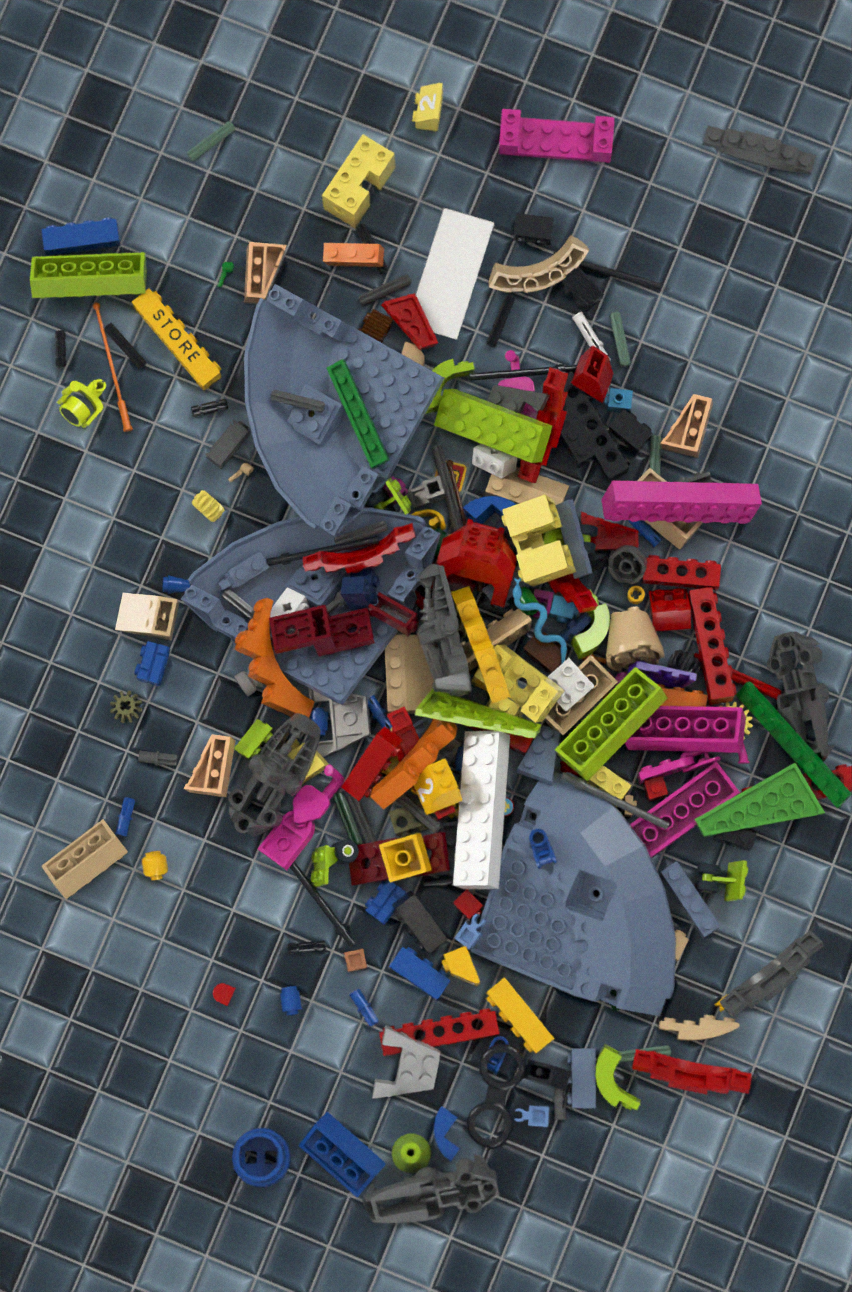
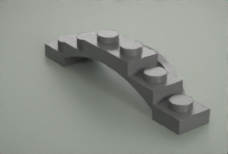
M708 125L703 141L705 146L715 148L719 152L744 161L811 175L816 155L799 151L798 147L781 143L782 140L746 130L744 133L729 128L723 130Z
M810 930L801 938L796 939L763 969L732 989L720 1001L721 1006L734 1017L746 1007L752 1009L763 999L768 1002L797 979L796 973L811 962L809 957L824 946L823 942Z

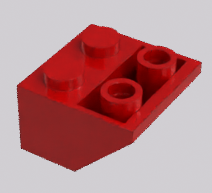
M592 345L580 357L571 384L601 403L605 400L613 377L608 355Z
M687 588L649 591L650 617L655 631L691 629V608Z

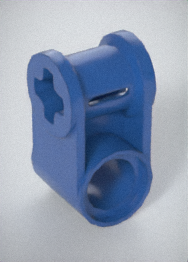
M542 829L532 830L529 840L538 869L542 865L551 862L557 863L553 848L545 831ZM538 834L544 836V840L541 843L534 842V837Z
M500 1036L493 1039L489 1048L494 1046L497 1040H503L508 1045L509 1043L507 1039ZM506 1052L496 1053L489 1059L490 1062L496 1064L494 1066L487 1063V1069L493 1071L494 1075H497Z

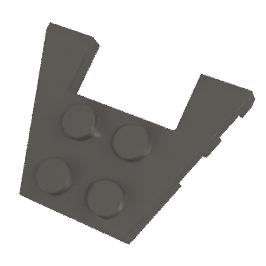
M494 385L487 401L521 414L526 403L538 410H543L550 395Z

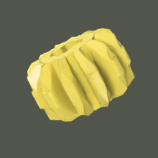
M203 490L192 501V505L211 522L219 519L225 511L220 503Z

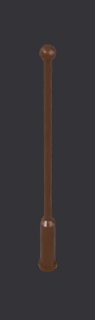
M447 460V467H449L464 526L467 522L452 467L453 461ZM476 581L477 592H482V589L485 588L484 582Z

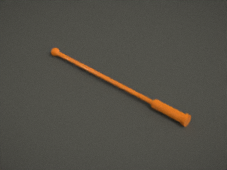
M95 302L93 308L96 310L119 400L117 403L124 427L123 431L129 432L133 428L130 424L126 404L122 400L99 310L100 304Z

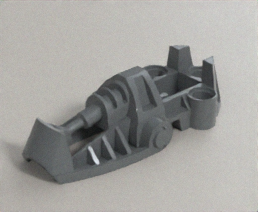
M430 564L415 577L416 581L425 588L424 609L419 611L423 615L419 619L423 622V625L417 630L420 645L438 644L443 677L434 680L435 682L432 683L433 690L436 692H449L451 696L467 694L471 692L468 662L461 646L459 633L456 632L458 620L444 567ZM432 582H433L432 599H431V591H430V588H431Z
M799 632L783 633L774 637L770 657L767 661L768 670L771 673H776L777 680L783 681L786 692L777 697L779 713L805 742V721L812 720V728L816 735V740L812 743V750L824 761L834 748V745H828V727L824 705L829 698V690L825 684H817L813 664L819 663L822 660V651L816 646L820 644L814 638L801 635ZM791 652H795L797 662L803 665L804 669L794 668Z
M296 713L280 726L267 741L261 752L251 758L248 769L253 772L244 790L235 789L229 794V802L232 805L229 807L230 817L239 833L255 837L282 823V814L279 812L282 806L280 802L286 793L294 796L299 792L311 768L319 743L321 730L307 716ZM291 733L292 736L290 737V739L288 740V742L285 743L287 737H288L289 734ZM304 733L310 735L294 760L288 757L295 739H300ZM241 793L243 800L241 803H238L237 796ZM254 793H257L256 798L266 803L257 819L246 812L252 802L251 797ZM271 813L274 815V821L272 823H270L268 820V817ZM245 820L249 822L246 830L243 828Z
M474 1154V1163L467 1158L460 1159L456 1162V1171L439 1174L437 1167L432 1169L423 1168L416 1175L411 1176V1178H404L403 1182L382 1189L375 1188L374 1183H372L362 1201L372 1222L410 1223L436 1219L444 1214V1207L456 1205L458 1209L465 1208L470 1213H476L499 1195L497 1174L493 1169L489 1168L483 1157ZM404 1196L408 1198L406 1201L380 1210V1205L388 1199Z

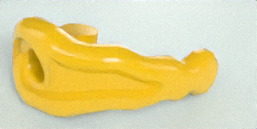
M425 509L410 514L419 517H434L429 520L430 528L435 530L440 526L441 530L446 529L445 520L438 511Z

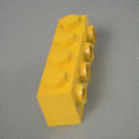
M505 977L486 992L488 995L486 1000L492 1007L497 1006L501 1011L498 1014L505 1023L507 1021L510 1022L513 1026L511 1031L515 1036L523 1038L525 1041L523 1045L529 1053L534 1052L537 1054L554 1040L553 1036Z

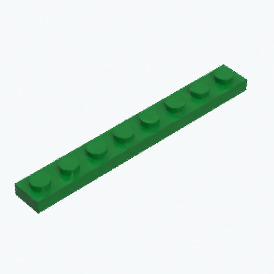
M746 682L736 694L738 699L836 808L841 807L852 793L752 682Z

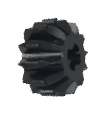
M675 650L668 662L669 668L696 673L697 675L702 665L698 658L683 650Z

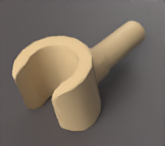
M243 463L240 470L228 478V480L232 482L242 473L249 476L254 468L248 463Z

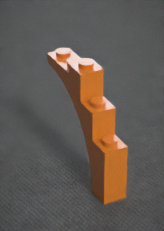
M269 598L258 600L253 609L255 611L253 618L248 623V630L242 631L236 636L234 650L253 658L249 664L248 669L250 671L248 677L267 685L262 693V704L290 717L300 713L309 718L315 701L304 696L289 682L282 673L271 646L269 618L273 600Z
M433 719L411 751L385 778L373 787L370 797L382 809H385L415 785L419 774L427 765L436 761L438 752L456 737L458 730L456 724Z

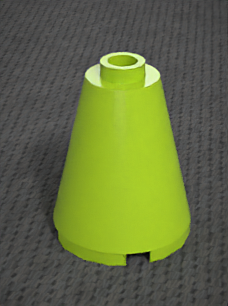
M410 1133L401 1136L396 1140L392 1148L394 1164L406 1173H417L428 1165L431 1158V1149L428 1142L418 1134ZM408 1149H413L415 1154L411 1157L408 1156Z

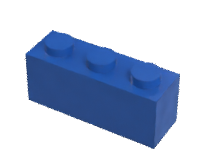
M402 947L389 968L438 1001L451 982L448 979L450 975L441 969L437 971L432 968L434 964L426 958L421 960L416 957L418 953L410 947L407 949Z

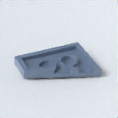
M543 725L518 766V773L552 786L558 755L555 749L560 745L561 734Z

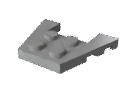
M308 687L309 698L315 701L314 703L329 701L333 740L319 741L317 751L323 758L371 735L368 699L366 696L351 693L344 704L341 705Z
M385 1026L382 1045L402 1047L396 1080L375 1079L372 1098L434 1089L440 1050L419 1040L416 1041L407 1037L406 1034L399 1033L393 1030L392 1027Z

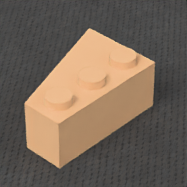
M249 242L246 258L244 303L257 304L260 298L265 300L287 245Z
M693 394L675 424L672 425L666 437L661 441V449L698 458L713 406L712 398Z
M212 734L201 754L200 761L194 768L193 774L184 789L189 793L226 797L236 741L229 736Z

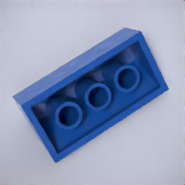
M328 1112L318 1120L298 1145L357 1198L386 1165L381 1158Z

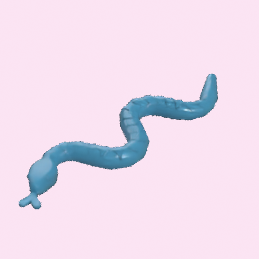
M514 578L516 585L513 588L512 594L515 606L522 611L537 610L540 612V617L534 627L535 638L543 643L559 642L561 645V663H564L567 653L565 639L560 635L542 634L541 629L547 619V610L544 605L538 602L522 604L520 602L522 592L519 586L521 578L518 580Z

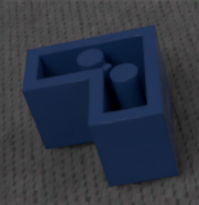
M362 569L357 573L351 572L350 577H343L341 596L351 611L367 608L369 604L374 606L377 604L376 590L380 584L379 576L376 575L373 569Z

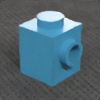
M610 388L604 405H608L607 411L622 412L623 409L626 412L631 411L633 391Z
M554 595L549 617L557 618V622L564 624L571 621L573 617L577 618L578 609L573 602L567 603L564 597Z

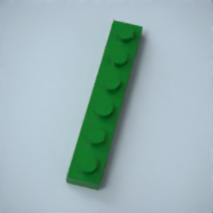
M341 359L330 365L326 369L368 463L372 469H375L390 461L346 361Z

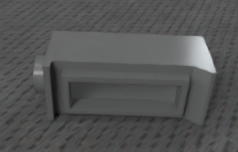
M233 420V425L230 424L212 446L210 452L205 454L206 458L222 470L250 436L247 430L248 426L242 421L237 422Z

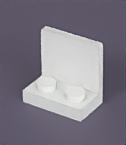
M570 658L548 676L550 680L565 690L557 701L564 711H568L594 688L591 681Z

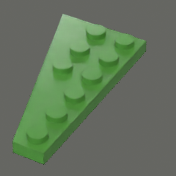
M794 763L697 817L694 821L703 836L706 837L822 815L825 812L797 764Z

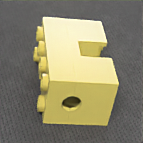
M362 134L323 193L324 210L356 228L370 207L369 191L362 188L363 180L365 179L381 190L395 169V153Z
M542 495L502 509L504 514L501 516L505 527H508L510 537H512V542L518 552L516 557L520 567L518 574L521 581L534 587L576 572L567 544L562 546L560 540L545 545L543 540V533L562 527L555 502L552 498Z

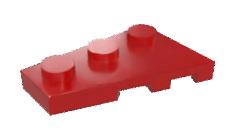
M415 293L385 301L381 304L419 350L437 345L436 336Z

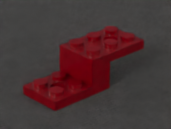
M321 605L269 618L276 654L314 645L318 657L375 643L368 607L330 616L326 605ZM357 627L355 632H348L349 628ZM289 629H296L293 634H287Z
M445 832L422 836L426 852L429 849L432 852V857L429 859L432 870L404 879L450 871ZM400 838L357 845L359 850L358 856L349 863L351 885L357 886L389 880L379 844ZM367 858H369L370 860L369 868L365 867V861Z

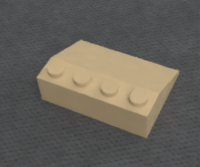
M511 609L503 615L504 618L500 621L494 620L491 622L486 630L493 647L495 648L496 645L500 644L508 646L531 631L532 619L519 609L515 611ZM463 641L461 646L466 655L470 672L478 666L470 642L466 643Z
M395 635L385 648L388 714L404 706L408 714H415L418 705L433 688L432 683H434V679L418 636Z

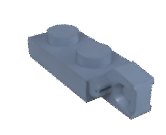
M259 551L227 570L224 574L226 578L217 584L221 590L229 586L234 589L270 567Z

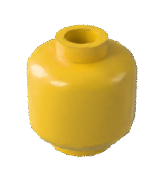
M161 851L147 852L141 859L143 874L146 877H151V880L162 879V875L168 872L167 858L164 854H161Z

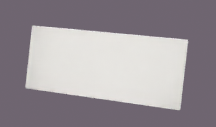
M444 208L416 293L434 333L457 339L494 226L493 222Z

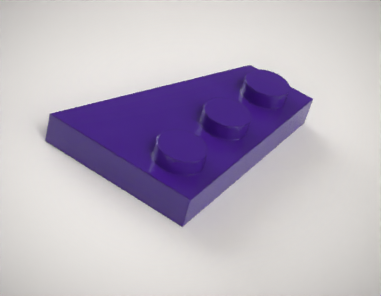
M636 661L628 667V673L636 667L655 683L672 689L673 687L684 688L695 682L697 677L696 673L649 664L645 661Z

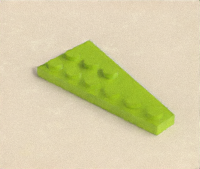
M433 688L415 711L417 716L520 735L526 738H536L542 726L541 724L458 696H451L446 692H436Z

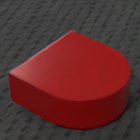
M220 983L215 986L213 997L217 1002L228 1006L236 988Z

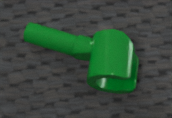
M232 262L223 263L222 275L217 286L222 287L227 272L233 273L234 264Z

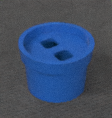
M255 1128L247 1131L237 1140L232 1152V1163L236 1174L242 1181L254 1187H268L279 1182L287 1173L291 1162L290 1148L286 1140L278 1132L268 1128ZM246 1151L257 1152V1162L255 1164H247L245 1162ZM266 1151H276L277 1161L275 1164L265 1163Z

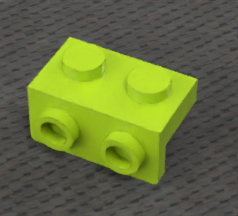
M257 719L234 749L247 760H250L251 757L260 753L261 749L259 747L263 742L267 743L271 738L273 728Z

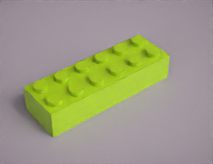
M145 252L32 257L30 272L32 298L146 294L147 267Z
M444 389L434 426L530 463L542 462L552 430V425L457 389Z
M634 667L562 741L555 751L561 760L588 781L668 698L660 686Z

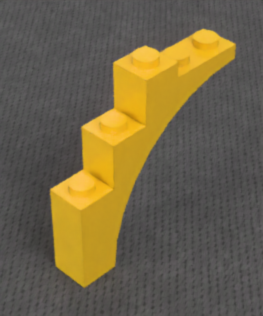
M469 586L451 592L491 702L495 703L509 698L510 694L494 647Z

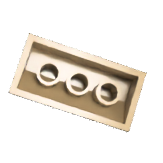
M516 467V471L502 479L491 474L485 490V496L503 497L514 502L516 505L542 495L549 496L557 505L564 502L569 485L538 475L536 483L528 482L518 477L520 468Z
M651 468L637 480L667 482ZM645 521L679 550L703 524L702 521L691 523L684 521Z
M592 655L578 668L591 681L594 688L568 711H564L556 702L544 719L550 727L562 736L618 683Z
M102 819L41 867L63 897L67 899L84 885L90 883L101 872H104L114 862L121 859L128 851L104 819Z

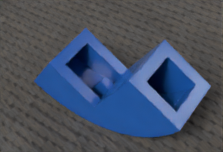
M485 496L469 502L463 507L467 518L472 519L473 522L483 524L495 512L501 517L504 515L502 509L516 504L503 497Z
M441 1106L435 1119L434 1135L441 1153L451 1162L460 1148L444 1138V1136L452 1127L457 1117Z

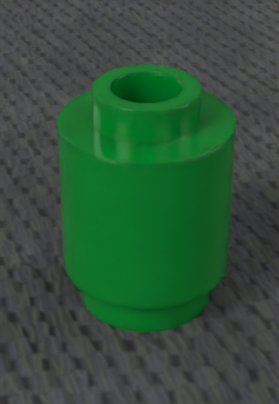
M525 586L520 587L522 592L520 602L522 604L538 602L530 589H527ZM537 610L522 612H524L526 615H533L537 612Z

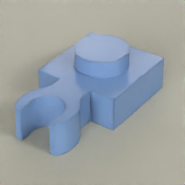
M475 914L472 917L471 924L465 922L455 936V939L469 950L473 949L482 936V933L478 930L487 922L486 919H483L478 924L477 918L480 916L479 914Z
M529 1106V1112L520 1108L515 1109V1111H520L523 1114L521 1119L515 1118V1121L528 1120V1126L548 1127L549 1107Z

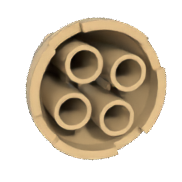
M636 606L628 608V611L612 613L606 652L607 666L612 670L620 671L621 668L628 669L629 665L636 661H645L649 664L658 665L659 659L664 658V650L648 613Z

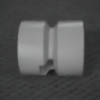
M249 666L247 667L248 672L242 671L234 676L247 697L256 691V686L261 688L265 686V684L248 677Z

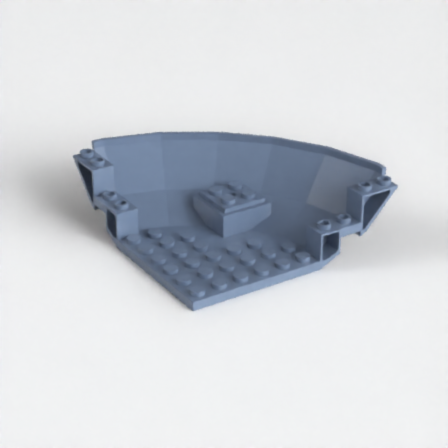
M276 284L270 290L267 299L260 298L256 305L244 354L245 405L255 448L275 489L305 523L315 529L320 527L335 536L363 512V507L372 492L378 493L385 485L387 479L390 478L440 388L444 377ZM316 313V318L312 319L313 314ZM341 359H344L390 459V461L375 469H372L368 463L326 369ZM274 390H279L323 401L325 408L321 413L314 411V416L310 417L309 412L311 410L272 401L271 393ZM356 492L359 493V496L357 498L354 497V494Z
M363 508V512L335 536L320 527L315 529L309 526L300 516L279 521L232 542L194 571L188 578L191 586L185 591L181 600L210 628L229 636L233 645H236V636L240 632L248 630L247 626L250 620L222 598V594L227 589L233 591L254 608L256 602L264 598L273 600V607L288 587L306 596L310 605L309 608L321 605L327 606L334 601V597L337 596L336 594L341 591L343 577H350V573H346L345 567L337 572L330 571L326 573L324 566L316 571L305 572L303 559L292 561L291 564L287 565L277 564L269 566V569L234 589L229 586L221 590L217 583L226 578L224 574L227 570L259 551L266 560L281 556L283 553L289 552V554L336 545L334 538L386 521L388 530L370 537L378 536L380 541L395 527L413 523L415 538L406 543L399 542V550L391 555H383L384 562L379 566L364 569H373L376 575L379 576L380 584L376 590L377 594L380 592L412 610L417 600L415 590L420 585L415 577L428 565L432 564L440 533L426 527L425 519L419 516L405 515L404 513L375 508ZM368 546L359 547V548H354V549L345 550V551H340V552L355 551V550H359V549H362V548H365V547H368ZM318 576L317 580H312L313 577ZM348 605L338 606L329 615H338L350 612L351 610ZM387 609L384 610V612L405 623L406 620ZM370 617L374 644L318 657L314 645L276 654L275 651L273 652L284 675L343 705L398 630L376 617ZM270 627V628H269V631H270V639H271V646H272V644H273V639H272V633H271V627ZM357 627L349 628L348 632H355Z
M554 771L552 786L540 781L537 782L524 803L525 807L520 822L514 824L501 855L499 889H490L479 923L483 919H486L487 922L478 930L482 933V936L470 952L574 996L592 1001L602 1000L622 1010L660 1016L666 998L670 999L674 991L676 935L664 885L645 844L614 804L583 789L580 791L574 788V785L561 779L563 774ZM566 772L567 774L573 777L579 778L577 775L573 773ZM532 813H535L537 816L535 820L532 818ZM542 829L545 831L553 848L557 863L551 862L542 865L538 869L529 840L532 830ZM541 834L534 837L535 843H541L544 840V836ZM595 890L600 892L599 897L594 896ZM612 990L617 992V996L612 995Z

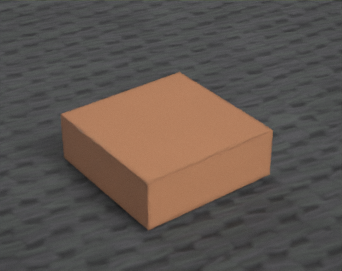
M363 949L344 952L348 972L367 968Z

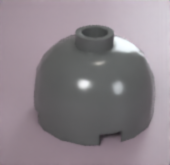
M632 545L621 546L609 558L608 570L611 576L620 583H637L645 574L647 558L638 547Z

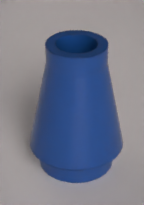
M169 575L168 577H163V592H167V594L183 592L190 587V583L186 579Z

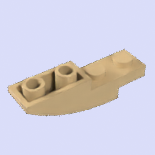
M704 1015V1018H700L698 1025H695V1021L684 1020L683 1023H676V1019L664 1018V1021L659 1022L658 1030L678 1032L677 1040L695 1041L724 1035L738 1028L740 1023H736L733 1018H723V1021L715 1020L716 1016Z

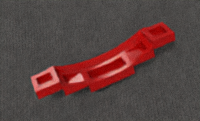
M549 368L547 378L543 383L542 393L549 394L550 396L544 409L538 410L536 420L552 425L542 462L530 463L523 459L520 462L521 466L518 477L531 483L537 482L541 465H547L551 448L557 447L567 414L563 407L568 392L564 391V387L569 373L556 368Z
M413 523L395 527L378 544L359 550L339 553L319 551L303 557L305 572L316 571L324 566L327 573L330 571L337 572L345 567L346 573H357L367 567L379 566L384 562L383 555H391L399 550V542L406 543L415 538V528Z
M573 573L548 581L555 593L561 592L566 602H573L580 613L593 611L597 608L598 604L594 600L592 592L579 579H574Z
M405 706L387 714L392 725V732L403 740L399 746L401 751L397 755L399 763L420 740ZM450 805L434 813L437 819L440 820L456 812L453 805Z
M636 1049L632 1066L633 1070L651 1073L650 1078L669 1082L668 1087L707 1095L708 1090L728 1094L729 1090L748 1094L750 1090L752 1073L742 1072L735 1068L690 1062L655 1051L648 1052Z

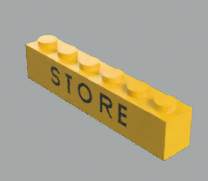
M148 288L146 294H141L132 301L133 307L203 391H205L221 378L220 366L215 361L211 362L209 360V353L204 347L199 348L196 344L198 341L192 333L188 334L184 330L186 326L180 319L176 320L172 316L174 314L172 309L168 305L164 306L161 303V296L156 291L152 292Z

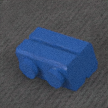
M147 641L146 646H142L140 652L142 661L141 664L136 665L135 669L138 681L156 686L161 685L170 654L168 646Z
M389 880L387 882L382 881L377 888L379 893L375 898L371 896L365 904L367 907L365 911L383 925L387 923L393 915V911H395L392 904L407 893Z

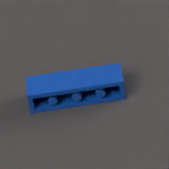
M103 218L102 221L97 222L87 220L82 224L67 223L61 227L50 225L46 229H42L46 256L121 246L118 223L113 218Z

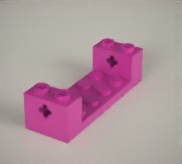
M502 109L499 154L610 163L615 117L596 116L595 123L521 118V110Z

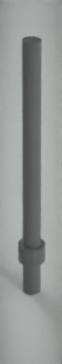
M565 772L561 777L562 780L574 785V788L580 791L583 789L665 830L669 826V822L586 783V780L580 777L576 778Z

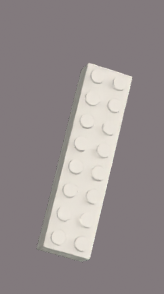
M465 731L460 790L463 800L459 803L453 880L454 886L463 889H499L510 735L504 732Z

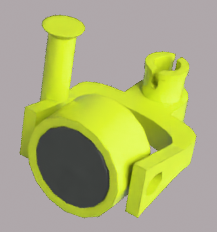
M102 379L92 381L87 387L78 381H72L68 387L62 390L63 396L57 403L59 405L63 403L59 407V411L69 423L77 427L86 428L103 410V404L98 398L106 388V383H103ZM72 392H80L91 402L94 407V413L91 416L88 407L81 400L74 396H69Z

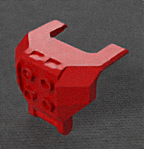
M468 519L466 525L443 538L436 565L444 567L447 578L453 574L493 585L494 592L490 604L504 608L517 557L504 535L505 528H495Z

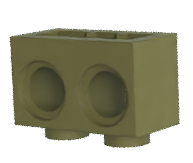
M404 807L389 812L395 835H400V838L411 835V831L419 830V832L429 830L422 822L416 821L415 816ZM400 818H404L408 824L406 827L400 828L396 824Z

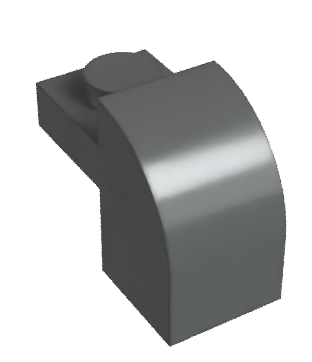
M440 475L422 481L421 486L408 490L414 509L431 503H438L448 497L443 478Z

